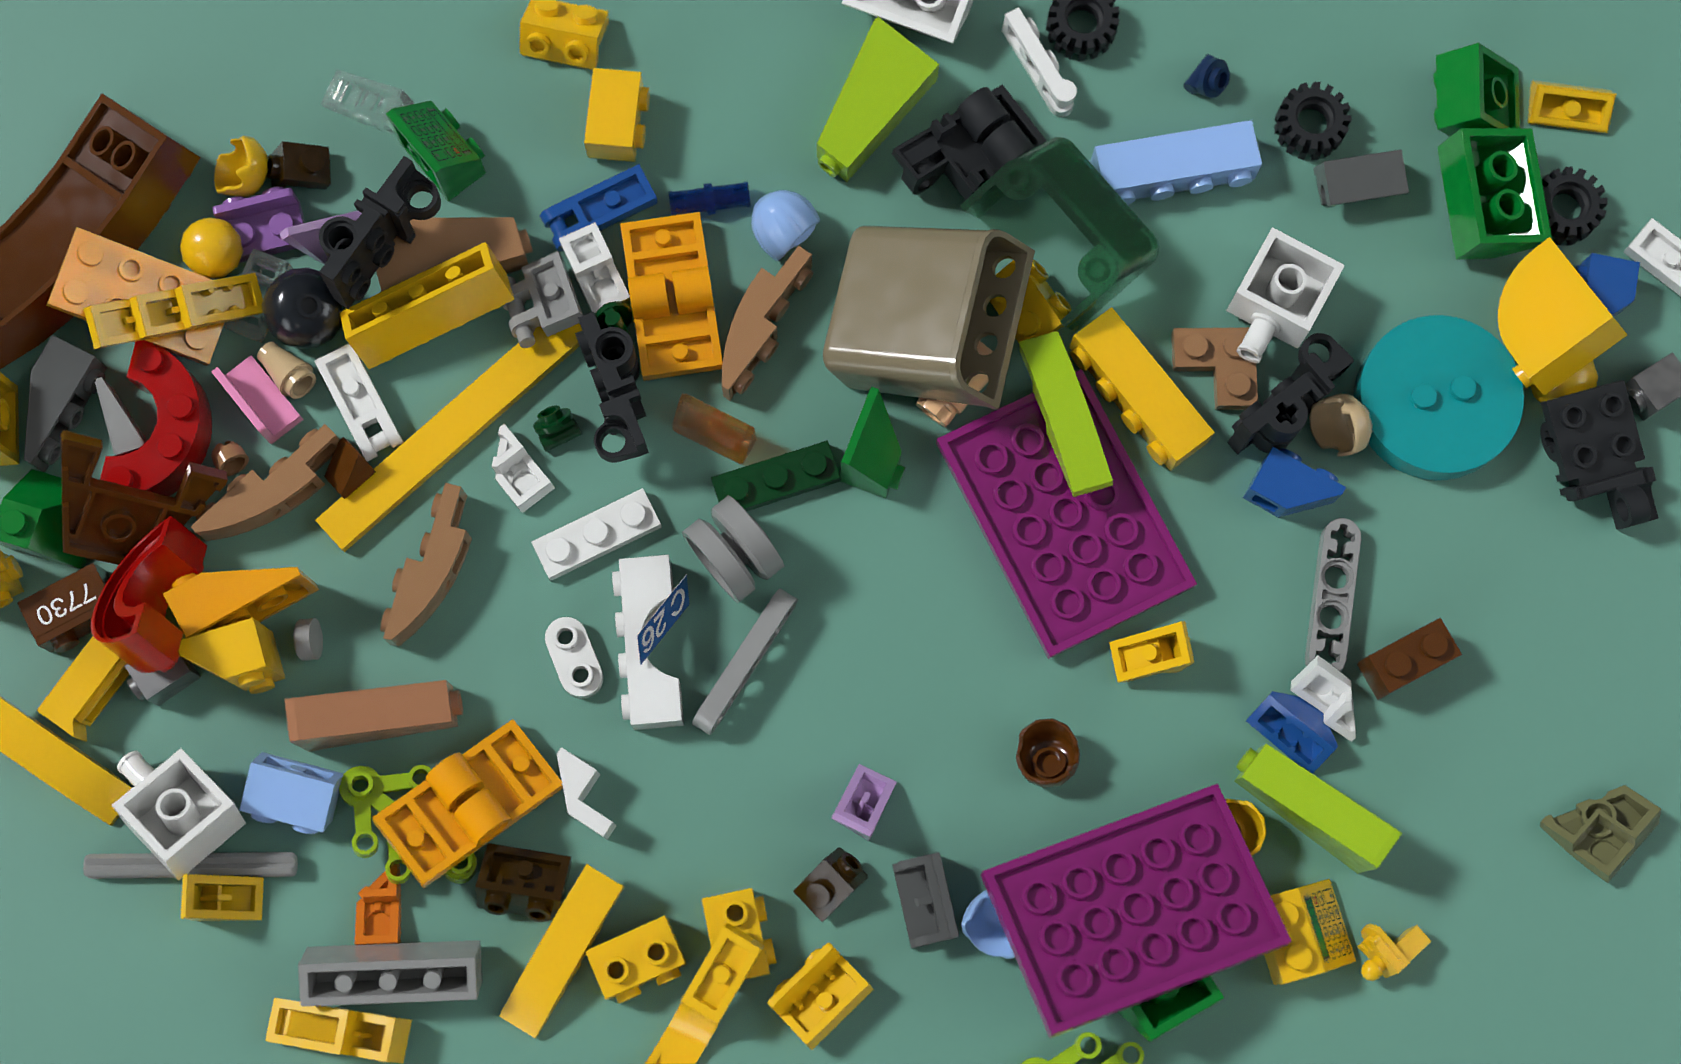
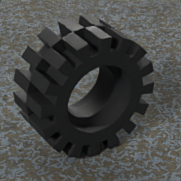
M1053 0L1046 23V31H1049L1047 38L1050 43L1055 41L1054 49L1058 53L1065 49V57L1068 59L1072 58L1073 53L1078 54V61H1085L1087 54H1090L1091 60L1098 58L1099 51L1104 54L1115 39L1120 20L1118 19L1119 7H1114L1115 0ZM1078 10L1090 12L1096 17L1098 26L1090 33L1076 32L1068 24L1069 15Z
M1307 82L1300 84L1298 90L1294 87L1289 91L1287 97L1284 98L1276 113L1274 121L1277 122L1274 126L1275 134L1280 133L1277 141L1280 146L1285 143L1288 144L1286 152L1290 155L1294 150L1299 151L1298 159L1304 160L1307 154L1311 155V161L1318 160L1321 154H1323L1324 158L1331 155L1332 151H1336L1349 130L1348 126L1351 123L1352 116L1347 115L1350 110L1349 103L1341 104L1344 95L1339 91L1333 96L1331 92L1334 87L1327 84L1325 90L1320 89L1321 82H1313L1311 88H1308ZM1305 109L1316 110L1326 118L1327 128L1318 134L1309 133L1299 125L1298 114Z
M1565 167L1562 172L1558 168L1542 179L1551 236L1555 237L1554 243L1556 245H1561L1565 240L1567 245H1573L1578 240L1581 242L1601 223L1600 221L1606 215L1607 211L1603 209L1608 205L1607 198H1600L1605 189L1603 185L1597 188L1593 186L1598 180L1594 175L1588 180L1585 179L1586 170L1580 168L1573 174V167ZM1561 193L1572 196L1580 205L1579 217L1566 219L1560 216L1553 207L1554 196Z

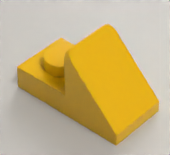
M1185 621L1109 642L1118 683H1126L1159 673H1177L1195 663Z

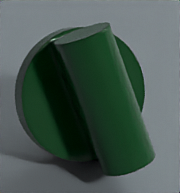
M621 301L608 302L597 310L595 316L601 330L608 327H617L630 335L627 327L633 319V313L628 304Z
M558 405L542 410L537 415L538 420L533 425L545 452L582 435L569 408H560Z

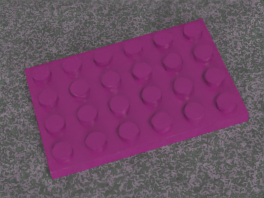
M1082 369L1075 373L1099 436L1113 479V486L1073 497L1048 438L1046 422L1034 393L1024 396L999 410L997 409L936 439V444L1048 659L1197 585Z
M1218 783L986 869L980 875L1049 1039L1278 950L1292 942Z

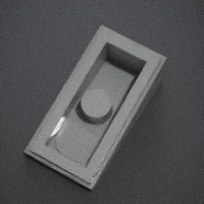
M102 377L97 378L95 385L114 455L123 456L138 450L147 441L146 437L114 388Z

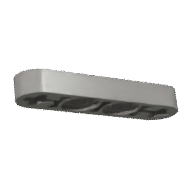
M1338 518L1331 521L1322 530L1320 536L1305 651L1306 666L1315 658V654L1321 653L1325 648L1326 639H1317V634L1325 638L1339 637V642L1333 640L1329 643V656L1334 657L1336 661L1331 663L1333 667L1341 671L1347 659L1361 532L1353 521L1346 518ZM1339 528L1343 529L1344 536L1350 538V542L1342 546L1340 558L1328 559L1327 555L1333 556L1337 553L1338 542L1336 539L1331 538V535H1334ZM1348 557L1349 561L1344 560L1342 558ZM1337 567L1345 573L1346 584L1343 588L1335 589L1327 584L1325 572L1328 568ZM1332 607L1340 613L1341 624L1338 628L1329 629L1321 623L1320 612L1323 608Z
M781 588L777 590L699 708L692 721L694 726L708 735L714 732L789 618L798 602L797 598Z

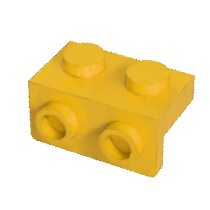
M530 0L520 21V54L593 70L598 64L599 45L608 26L609 11L596 9L590 5H576L557 0Z
M1013 260L999 271L996 277L1006 278L1010 276L1015 270V261ZM1036 260L1032 262L1015 336L1018 342L1058 331L1061 327H1069L1075 322L1069 314L1072 310L1070 304L1059 292L1054 293L1046 281L1049 278L1046 270ZM995 297L990 300L999 315L1002 314L1006 308V299Z
M828 942L822 948L813 951L805 960L804 966L792 978L782 981L776 987L773 996L768 1000L767 1004L813 1050L874 989L838 950Z

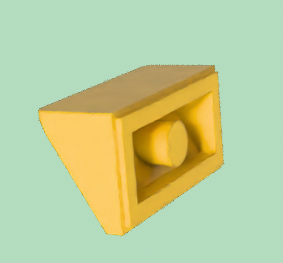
M1532 80L1528 123L1608 133L1616 93L1606 89Z

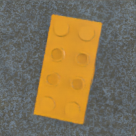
M700 212L620 223L643 381L721 370L723 361Z
M76 227L46 306L86 320L84 308L90 305L129 299L136 295L175 289L181 285L210 281L212 279ZM224 323L144 340L157 344L171 353L207 366L212 359Z
M512 719L465 753L457 752L442 760L427 774L425 781L377 813L372 819L424 889L562 790L563 785L557 774L515 720Z

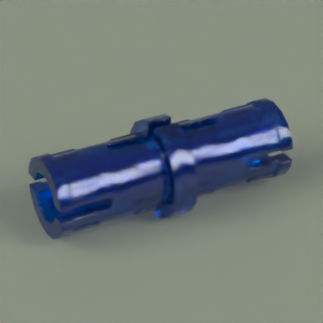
M748 181L720 186H712V183H705L704 188L668 191L672 216L694 212H707L709 216L716 215V210L751 207Z

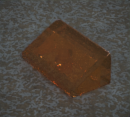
M682 393L672 423V429L738 464H743L756 442L755 428L686 393Z

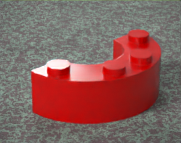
M140 340L135 342L126 377L141 391L153 395L157 406V424L150 438L138 450L123 456H106L100 480L171 496L178 491L189 462L201 465L204 461L212 436V413L206 393L189 370L166 349L149 341Z
M172 516L153 528L125 556L101 591L91 619V631L94 638L139 672L150 673L159 670L167 672L179 659V647L184 632L165 618L169 605L163 593L172 589L173 582L180 577L191 573L198 575L203 572V561L208 546Z

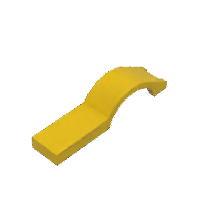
M727 923L685 992L675 1015L645 1064H696L765 945Z

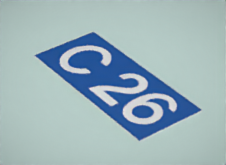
M687 574L638 633L637 643L640 666L689 606Z

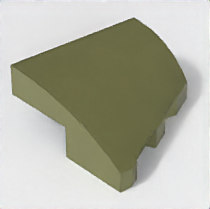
M1626 785L1608 791L1601 799H1588L1576 804L1575 810L1555 818L1551 814L1545 816L1540 822V827L1572 857L1608 883L1659 824L1661 808Z

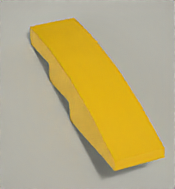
M256 273L181 285L175 289L90 305L84 308V313L94 349L263 314V298Z
M0 696V752L100 820L113 826L119 815L112 805L133 787L75 745L65 741L35 718L26 715Z
M586 864L515 985L499 1015L501 1018L533 1038H537L580 968L581 961L586 955L585 951L591 947L602 929L604 920L625 888L624 886Z

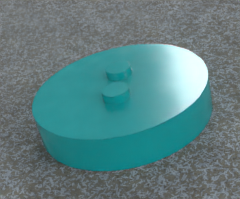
M1429 315L1414 318L1396 326L1385 334L1372 348L1359 368L1355 380L1353 397L1366 406L1372 422L1369 446L1382 460L1393 468L1421 479L1450 480L1479 470L1501 453L1509 444L1522 418L1524 408L1523 383L1512 370L1516 366L1513 357L1494 335L1481 326L1462 318Z

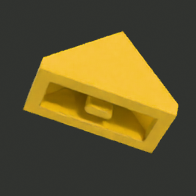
M183 874L181 919L194 921L262 920L264 877Z

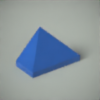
M1272 691L1246 720V722L1295 763L1312 774L1338 747L1330 727L1323 723V712L1299 696Z

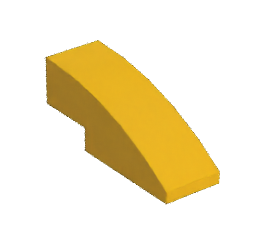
M274 998L265 1041L382 1062L404 1063L412 1020L333 1006L301 1007L300 1001Z

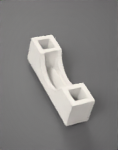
M669 555L619 559L620 571L612 572L614 596H621L623 612L615 613L617 637H624L626 653L618 654L620 678H627L629 693L621 695L623 720H630L634 730L684 726L682 692L679 679L659 671L651 664L648 658L640 666L637 643L638 633L674 590Z

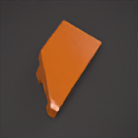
M399 863L394 864L390 869L392 875L400 876ZM384 871L369 887L365 886L358 893L361 899L356 903L355 945L401 943V884L390 882Z

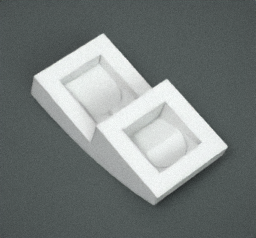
M596 222L559 238L575 277L594 314L602 305L608 302L621 301L626 304L631 302L630 295Z

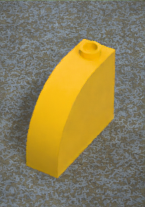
M1550 237L1521 260L1503 288L1498 306V327L1504 345L1518 363L1512 370L1526 388L1534 384L1544 396L1627 336L1624 329Z

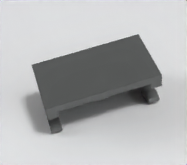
M1402 149L1324 161L1313 168L1322 206L1327 205L1330 207L1409 193Z
M940 852L892 864L911 949L958 938L959 934Z

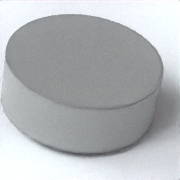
M316 618L299 619L295 624L293 635L296 654L302 661L318 660L323 650L321 625Z

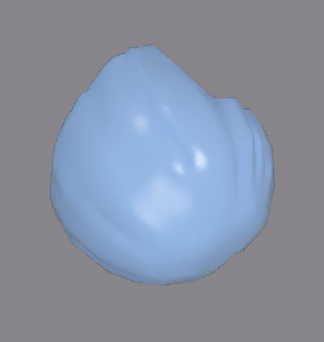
M777 190L764 195L757 201L753 208L751 225L760 247L775 261H780L790 249L804 242L812 234L815 226L820 222V218L810 201L799 193Z
M985 890L976 896L966 909L961 923L963 933L983 953L1012 959L1015 956L989 894Z

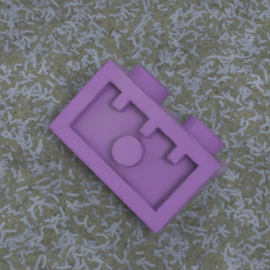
M272 187L263 191L262 195L250 198L232 197L226 199L222 205L213 207L215 218L228 221L241 238L243 253L239 263L296 249L281 239L280 231L287 227L305 223L300 201L292 188Z

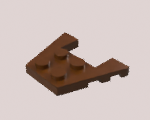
M63 430L61 434L63 553L119 565L145 535L168 517L172 516L183 526L192 516L197 517L206 507L205 502L216 490L220 492L228 481L227 473L224 470L189 462L175 497L92 478L103 449L102 440Z

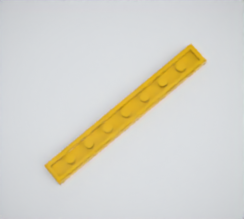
M578 323L547 337L541 326L535 328L533 333L535 344L532 347L522 348L517 343L374 468L376 472L347 498L341 497L315 521L345 553L580 347L575 333L582 331L581 325Z

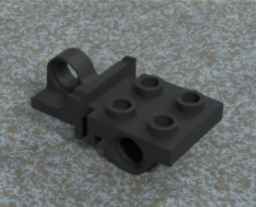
M1002 84L992 91L988 87L975 91L960 104L956 112L951 115L947 112L942 116L940 122L938 119L932 121L928 129L894 148L892 155L902 166L901 179L913 195L922 193L931 187L942 174H945L965 201L970 203L976 199L981 187L987 189L1047 151L1050 144Z
M403 156L377 193L367 187L363 190L364 198L361 201L357 199L354 203L357 211L362 213L356 221L343 216L334 217L326 221L320 229L319 242L328 260L319 273L333 298L347 309L351 307L355 300L359 301L365 296L371 284L370 279L379 267L383 268L389 263L394 254V239L396 236L409 244L414 240L416 235L410 220H428L434 217L440 210L441 198L437 187L432 181L417 171L413 161ZM418 192H428L433 196L431 203L424 208H415L410 204L411 198Z
M594 311L578 317L582 331L575 333L582 354L588 368L595 365L597 367L590 370L602 401L599 406L604 417V423L597 429L594 435V444L599 456L605 461L617 463L649 453L637 421L646 417V413L640 400V392L635 383L638 379L640 368L630 335L617 327H608L601 330ZM619 433L625 437V445L618 452L611 453L602 447L603 439L608 434L616 435Z
M1324 333L1310 335L1298 351L1300 364L1291 377H1287L1272 389V394L1263 402V406L1259 401H1256L1239 415L1240 419L1232 425V429L1235 432L1227 442L1237 455L1252 443L1264 453H1269L1273 447L1278 450L1281 448L1285 449L1306 424L1312 405L1320 401L1336 387L1332 382L1346 372L1355 360L1331 336ZM1312 344L1325 346L1329 352V360L1323 362L1316 353L1312 352L1309 354V346Z
M1624 380L1540 402L1546 421L1542 423L1540 428L1542 445L1550 460L1557 462L1560 475H1556L1557 482H1569V487L1559 489L1561 495H1566L1567 501H1578L1606 493L1616 529H1624L1659 519L1651 490L1652 483L1656 481L1653 467L1636 468L1635 462L1644 460L1645 456Z

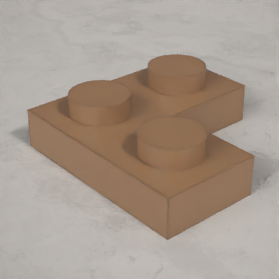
M1250 327L1174 328L1171 332L1173 372L1213 371L1215 410H1245L1258 401L1256 363L1243 359L1237 353V348L1244 340Z

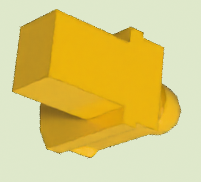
M1367 924L1361 930V936L1364 940L1358 945V948L1369 959L1363 964L1361 974L1363 978L1369 981L1378 980L1382 975L1385 978L1396 975L1409 965L1410 961L1431 940L1418 925L1406 929L1393 942L1381 927Z

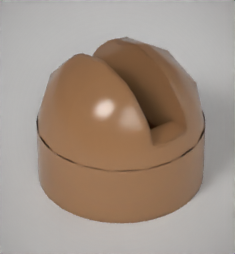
M226 441L224 445L218 443L212 450L213 465L216 469L226 471L227 476L240 472L249 462V457L243 448L234 441Z

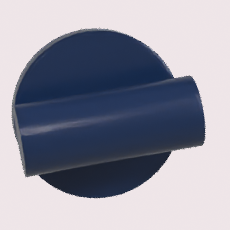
M1206 54L1183 84V87L1191 94L1199 93L1209 98L1219 96L1226 89L1230 80L1226 61Z

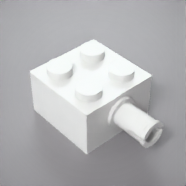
M1272 227L1226 310L1251 324L1244 340L1237 348L1238 355L1249 362L1259 363L1273 336L1298 349L1312 328L1345 265Z
M179 749L156 769L143 758L139 751L129 752L117 765L119 772L134 787L112 805L126 826L178 881L183 878V874L189 873L246 824L235 803L182 749Z

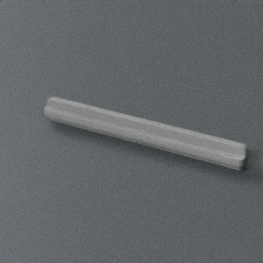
M293 852L211 853L187 874L293 877L297 874L298 858ZM153 853L88 854L84 858L83 873L90 879L175 878Z

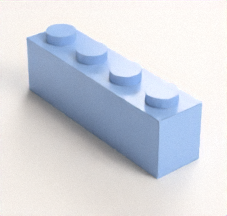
M1252 120L1095 146L1091 158L1100 205L1111 203L1113 207L1127 206L1135 202V199L1151 197V200H1163L1173 196L1175 192L1187 190L1192 194L1204 193L1211 190L1213 186L1229 184V187H1241L1251 183L1262 166Z

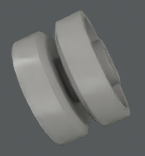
M728 495L711 509L712 519L722 534H719L710 523L702 519L696 520L682 531V534L713 578L734 601L739 603L755 590V582L745 564L758 577L768 580L785 565L759 524Z

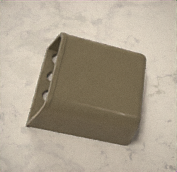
M867 225L858 227L850 239L823 348L825 367L848 388L869 391L872 386L879 389L882 393L983 406L999 410L1035 250L1010 234L997 229L968 230ZM1004 259L1014 260L1015 270L1010 276L1006 278L996 277L995 268L1000 261ZM995 297L1005 298L1007 303L1004 312L998 316H988L986 307L990 300ZM988 335L996 336L998 340L996 349L989 355L979 354L977 351L979 341ZM977 374H985L989 379L988 386L982 393L968 386L970 380Z

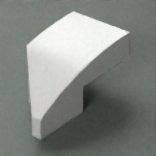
M503 424L499 427L498 435L500 441L497 457H493L492 468L496 472V481L523 513L555 488L528 455L522 444L508 427Z
M1316 656L1291 681V691L1323 712V723L1352 742L1356 738L1351 681L1320 656Z

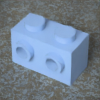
M261 752L250 764L239 811L250 813L251 818L259 822L275 823L280 821L292 824V828L301 833H323L333 821L340 792L339 786L344 773Z

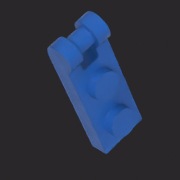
M638 164L545 209L540 214V218L544 226L551 229L554 235L552 241L557 251L562 252L564 250L559 238L595 222L600 231L657 204L658 200L641 166ZM574 214L578 223L568 228L564 220Z

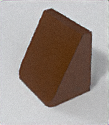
M343 436L335 449L324 477L345 499L376 471Z

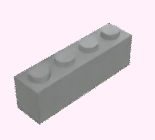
M480 940L307 947L298 964L301 1007L477 1000L482 984Z

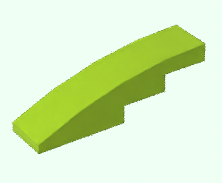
M1055 331L1020 341V354L1033 382V393L1046 422L1048 438L1073 497L1113 486V479L1099 436L1059 332Z

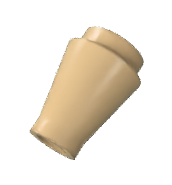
M275 342L266 343L258 351V361L263 364L282 395L298 399L305 396L313 388L316 382V375L313 373V368L310 364L280 348Z

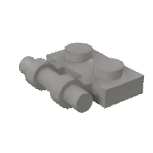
M558 251L521 267L525 280L516 283L513 277H508L515 300L503 305V308L509 311L511 319L508 324L512 336L518 338L520 347L529 348L535 344L533 333L535 328L539 326L542 327L547 337L580 323L578 317L583 316L564 260ZM532 298L535 307L525 311L524 305L526 300Z

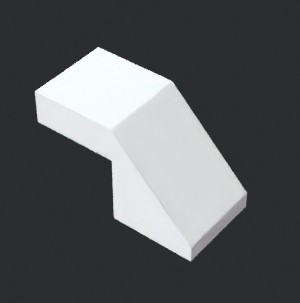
M561 747L557 753V759L568 814L608 840L617 825L583 803L601 774Z

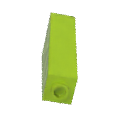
M879 17L874 20L817 142L819 166L832 177L838 175L846 182L850 180L938 79L939 64Z
M1264 744L1256 751L1250 747L1236 765V768L1241 772L1235 779V783L1357 874L1377 869L1402 835L1397 829L1268 744Z

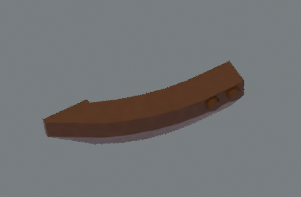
M101 93L59 160L34 192L0 226V369L39 346L74 317L46 305L76 227L138 250L157 226L163 215L169 210L172 201L185 181L191 176L194 167L201 158L103 93Z

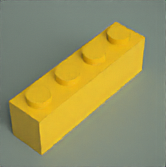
M484 242L339 313L345 339L367 368L372 369L475 318L498 309L515 299L507 273L488 244Z
M1112 307L1073 335L1069 346L1072 350L1070 355L1073 361L1083 371L1088 369L1097 380L1095 385L1098 392L1107 402L1114 401L1122 411L1121 418L1126 427L1134 434L1140 433L1148 443L1146 448L1149 455L1157 464H1165L1172 471L1210 441L1215 432Z

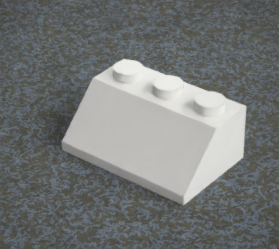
M842 0V5L954 44L973 3V0Z

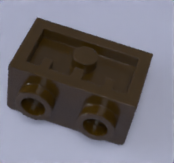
M487 843L475 887L477 907L494 915L510 913L527 916L536 922L553 920L563 902L572 865L571 856Z

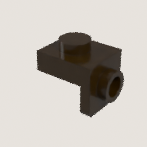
M282 141L273 153L267 157V178L271 179V188L296 186L326 190L331 185L329 147Z
M838 847L793 892L823 922L868 878V875L862 870V866L856 857Z

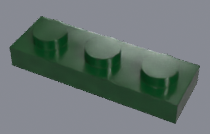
M828 440L713 476L711 481L718 502H721L729 495L747 512L840 482V475Z

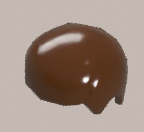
M1053 718L1038 719L1020 732L1016 761L1018 768L1028 782L1041 788L1063 785L1076 773L1079 766L1080 749L1077 738L1067 724Z

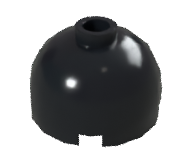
M309 267L291 269L277 276L266 289L262 302L264 320L271 334L284 345L297 349L316 348L332 340L342 328L339 312L346 309V307L339 304L333 298L319 271Z

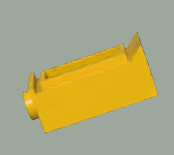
M92 636L36 711L74 738L87 742L86 725L91 726L130 675L125 668L127 663Z

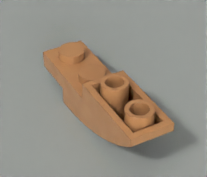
M800 246L796 248L776 276L761 268L749 285L737 308L729 329L722 363L723 397L729 401L736 392L743 394L748 389L755 377L752 371L759 362L763 361L766 363L773 356L779 343L776 341L778 339L777 326L771 323V321L778 322L783 317L790 305V302L787 301L795 289L803 290L813 276L814 271L811 270L812 254Z
M326 424L319 430L315 428L309 431L301 439L300 447L290 457H283L273 464L268 472L269 476L265 480L253 470L247 475L241 474L228 485L227 493L218 502L206 505L196 517L197 521L191 528L204 540L211 541L249 532L289 513L325 485L315 472L333 456L340 439Z
M445 483L442 494L437 493L435 495L431 508V517H434L435 520L431 533L426 532L420 545V556L424 557L423 561L406 558L403 569L398 568L394 575L392 592H395L396 595L392 608H386L380 626L381 632H384L383 639L390 645L397 647L402 645L432 616L446 597L465 561L472 538L466 530L458 528L467 495L461 486Z

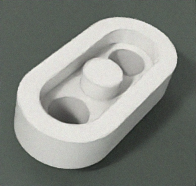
M571 617L556 619L546 630L545 643L561 684L571 696L580 699L589 698L595 695L603 684V672L584 626L578 620ZM563 631H571L573 633V639L568 644L559 643L558 638ZM578 669H586L588 671V678L582 683L574 681V673Z

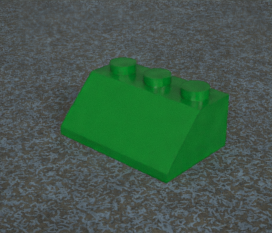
M1461 128L1437 146L1456 260L1494 259L1536 248L1549 237L1552 239L1532 128Z

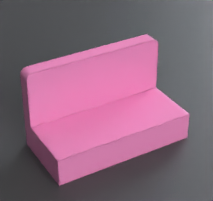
M252 355L227 374H224L218 367L211 371L259 433L270 444H273L304 420L288 399L281 394L275 383Z

